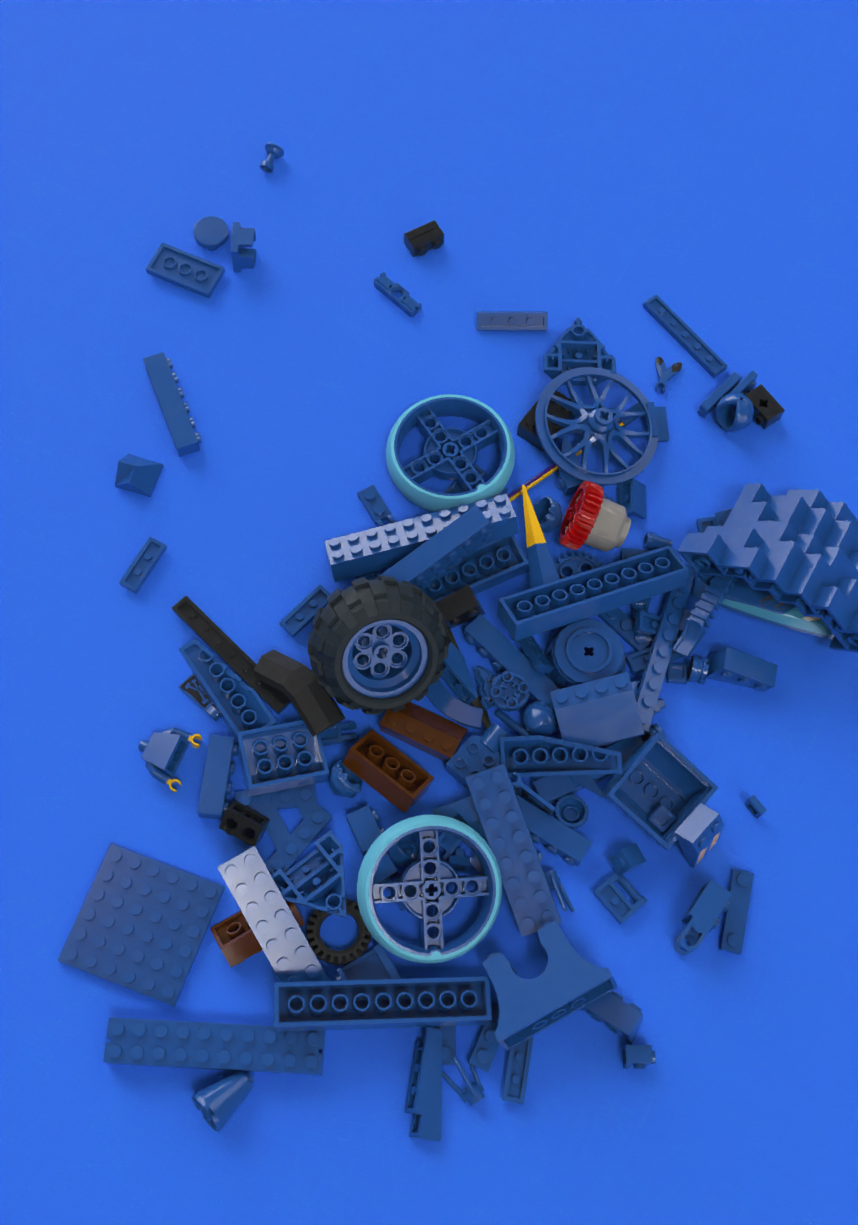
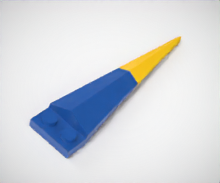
M522 485L531 589L560 580V576L525 485ZM566 625L561 626V627H558V628H554V629H551V630L559 629V628L565 627Z

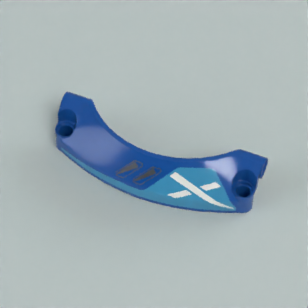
M698 575L696 576L691 595L700 599L701 595L705 594L707 585ZM739 578L737 582L733 580V587H728L729 592L727 595L723 594V602H718L719 606L774 625L832 640L835 636L820 617L803 616L794 604L778 603L769 591L752 590L743 578Z

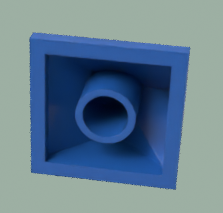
M128 454L118 461L115 487L151 497L164 465Z

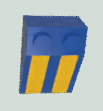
M702 803L694 809L674 832L692 868L715 845L724 828L720 814Z

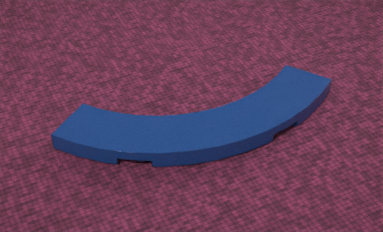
M440 679L428 687V694L426 696L442 714L461 725L481 730L483 709L467 705L455 698L444 687Z

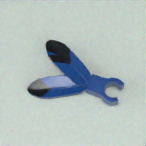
M657 357L655 367L660 380L655 386V392L658 387H662V394H664L667 380L679 373L682 363H674L666 370L664 360L661 357Z

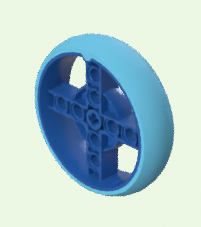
M446 394L433 396L419 401L408 408L394 424L386 446V463L395 486L409 501L431 512L457 507L462 504H470L499 495L512 474L515 462L513 439L503 419L483 402L462 395ZM437 417H462L472 420L479 425L465 432L458 428H444ZM417 426L427 440L423 448V456L403 467L400 461L402 442L408 433ZM497 441L501 451L500 465L493 477L485 483L474 468L478 459V451ZM436 476L443 480H457L465 492L455 494L439 493L419 484Z
M419 815L407 818L389 827L370 846L358 873V907L368 931L387 951L412 962L440 963L455 959L470 951L491 929L501 904V873L491 848L470 826L447 816ZM438 831L451 834L466 843L476 854L483 874L458 876L455 869L448 862L440 859ZM416 833L417 860L405 869L401 879L374 882L377 868L388 850L401 839ZM431 841V850L425 852L423 850L424 843ZM432 862V871L426 873L424 871L425 864ZM474 880V889L468 891L466 888L467 883ZM449 882H454L455 884L452 892L446 891V885ZM429 884L434 887L430 894L425 890L429 887ZM407 885H413L414 887L411 895H405L404 893ZM392 886V895L385 897L383 895L384 889ZM484 896L481 909L471 926L457 938L444 943L442 917L454 909L459 897ZM402 902L404 908L411 915L420 919L421 946L409 944L393 935L378 916L375 904ZM429 905H435V912L432 915L426 914V909ZM436 926V933L433 936H428V928Z

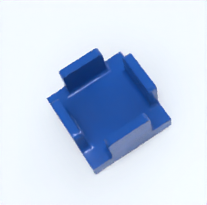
M233 222L231 257L234 272L241 273V268H254V265H256V249L243 248L253 246V241H256L255 228H242L240 222Z

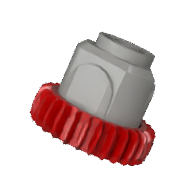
M590 481L583 482L578 487L574 497H572L563 516L564 519L561 522L562 525L558 537L559 543L573 550L579 549L583 544L605 552L612 550L614 547L619 548L626 539L631 525V519L627 517L626 508L603 498V488L598 484Z

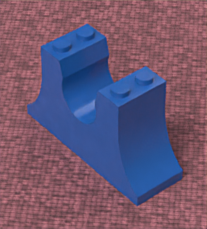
M556 920L554 922H546L538 930L540 943L548 955L547 967L538 977L533 979L519 977L514 967L501 952L490 954L482 962L495 988L499 1003V1021L494 1035L506 1051L618 987L608 968L598 967L589 963L573 949Z

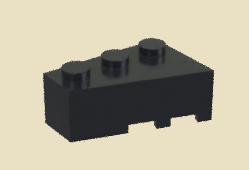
M469 585L435 603L445 619L447 630L473 620L480 614H486Z

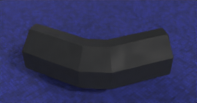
M275 650L261 656L254 669V677L282 691L291 700L313 737L345 719L334 698L324 692L310 668Z

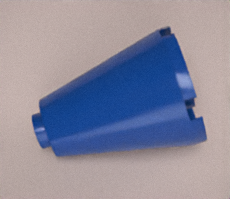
M238 1071L198 1091L191 1098L197 1110H201L203 1113V1118L215 1131H219L253 1089L252 1083L254 1080L247 1071L244 1073Z

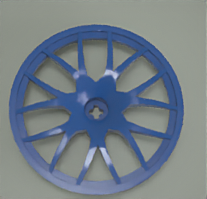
M595 367L575 368L555 377L545 387L537 402L535 425L543 449L561 470L583 482L590 481L598 485H614L636 477L652 460L658 443V437H652V424L646 405L649 401L632 382L617 373H609V370ZM585 377L592 406L584 404L578 398L570 380ZM590 377L610 380L600 397ZM613 382L628 391L622 403L614 410L608 409L604 404L606 394ZM566 383L572 402L555 396L553 393ZM631 394L643 409V411L621 412ZM552 400L575 413L578 419H562L548 414L549 401ZM646 416L648 431H628L621 428L617 421ZM547 420L564 427V429L550 435ZM571 433L581 434V442L564 454L561 453L553 441ZM648 436L644 453L628 438ZM612 440H616L639 456L640 459L634 465L628 466L615 451ZM594 444L601 451L603 473L586 469L590 447ZM582 450L581 467L574 464L567 457ZM609 457L624 470L608 473Z

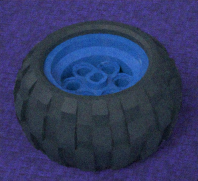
M378 576L375 580L369 581L364 577L351 581L352 586L343 591L339 588L328 597L329 603L322 609L319 608L313 619V631L310 632L308 638V653L312 671L324 692L334 697L337 703L348 709H361L366 714H379L383 710L391 709L392 712L400 711L406 708L405 704L414 699L419 701L428 694V687L438 682L444 669L442 663L444 658L447 659L449 648L445 619L432 598L427 596L419 587L407 581L398 582L391 576ZM384 626L383 629L377 630L378 627ZM400 635V637L393 639L394 636ZM366 636L365 639L359 640L360 637ZM365 654L363 658H358L360 655Z

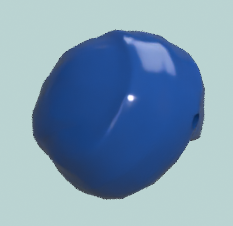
M728 393L717 404V421L728 432L740 431L749 426L753 420V403L747 396L741 393Z
M416 833L401 839L388 850V856L398 866L408 867L417 860ZM426 841L423 845L425 852L431 850L430 841Z

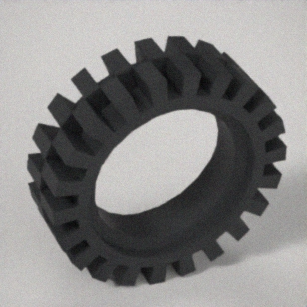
M347 898L346 912L354 918L359 927L358 938L350 948L335 951L325 946L322 942L320 928L323 921L331 915L330 913L314 909L307 925V939L314 954L320 960L325 961V963H331L335 966L339 964L348 965L347 963L361 957L368 949L371 941V934L363 922L358 903L352 902Z

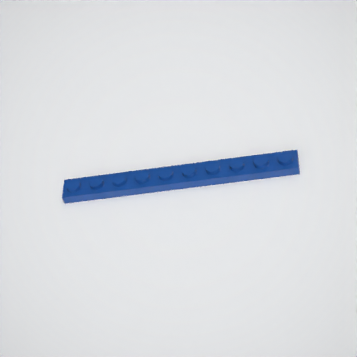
M686 565L689 569L686 586L668 592L637 692L636 703L645 734L649 731L672 654V648L675 644L696 572L688 565Z

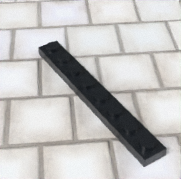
M187 596L172 607L173 612L240 678L252 687L278 715L292 703L282 691L254 677V669L257 664Z

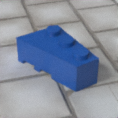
M730 647L707 656L709 662L706 664H709V668L705 678L753 688L761 692L775 687L778 665Z

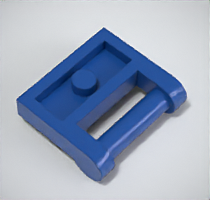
M617 872L593 892L620 925L648 901L644 896L641 897L623 875L618 876ZM618 881L636 902L634 905L613 884L614 882Z

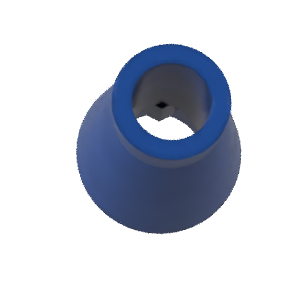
M651 532L646 533L643 547L647 548V550H655L670 545L672 548L673 542Z

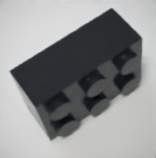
M557 390L553 393L555 396L572 402L571 399ZM552 400L549 401L548 414L573 420L576 417V414ZM536 402L518 424L517 435L546 453L536 431ZM547 420L550 435L564 429V427Z

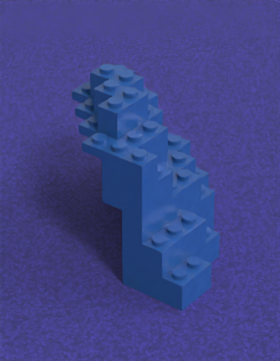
M746 484L723 527L719 525L707 526L704 533H687L678 549V553L707 586H710V581L715 576L743 578L752 590L769 591L778 603L794 604L803 616L820 617L835 635L829 646L830 649L858 652V520L845 502H828L823 493L817 489H789L786 496H770L762 484Z

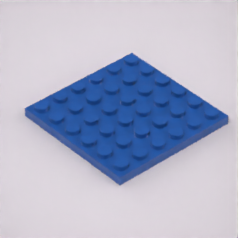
M111 843L57 961L175 1007L225 887Z

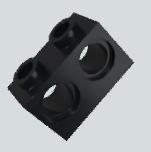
M235 800L226 808L219 828L227 834L242 840L247 845L256 846L263 838L270 819Z

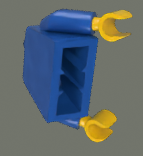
M177 728L167 729L161 733L155 732L151 735L149 741L142 740L138 747L139 751L143 752L142 759L146 761V768L151 776L164 785L167 783L173 792L178 791L172 788V784L177 782L181 785V782L178 779H170V776L174 777L189 744L193 748H199L200 744L194 743L193 740L198 739L202 741L201 735L194 734L191 736L190 733Z

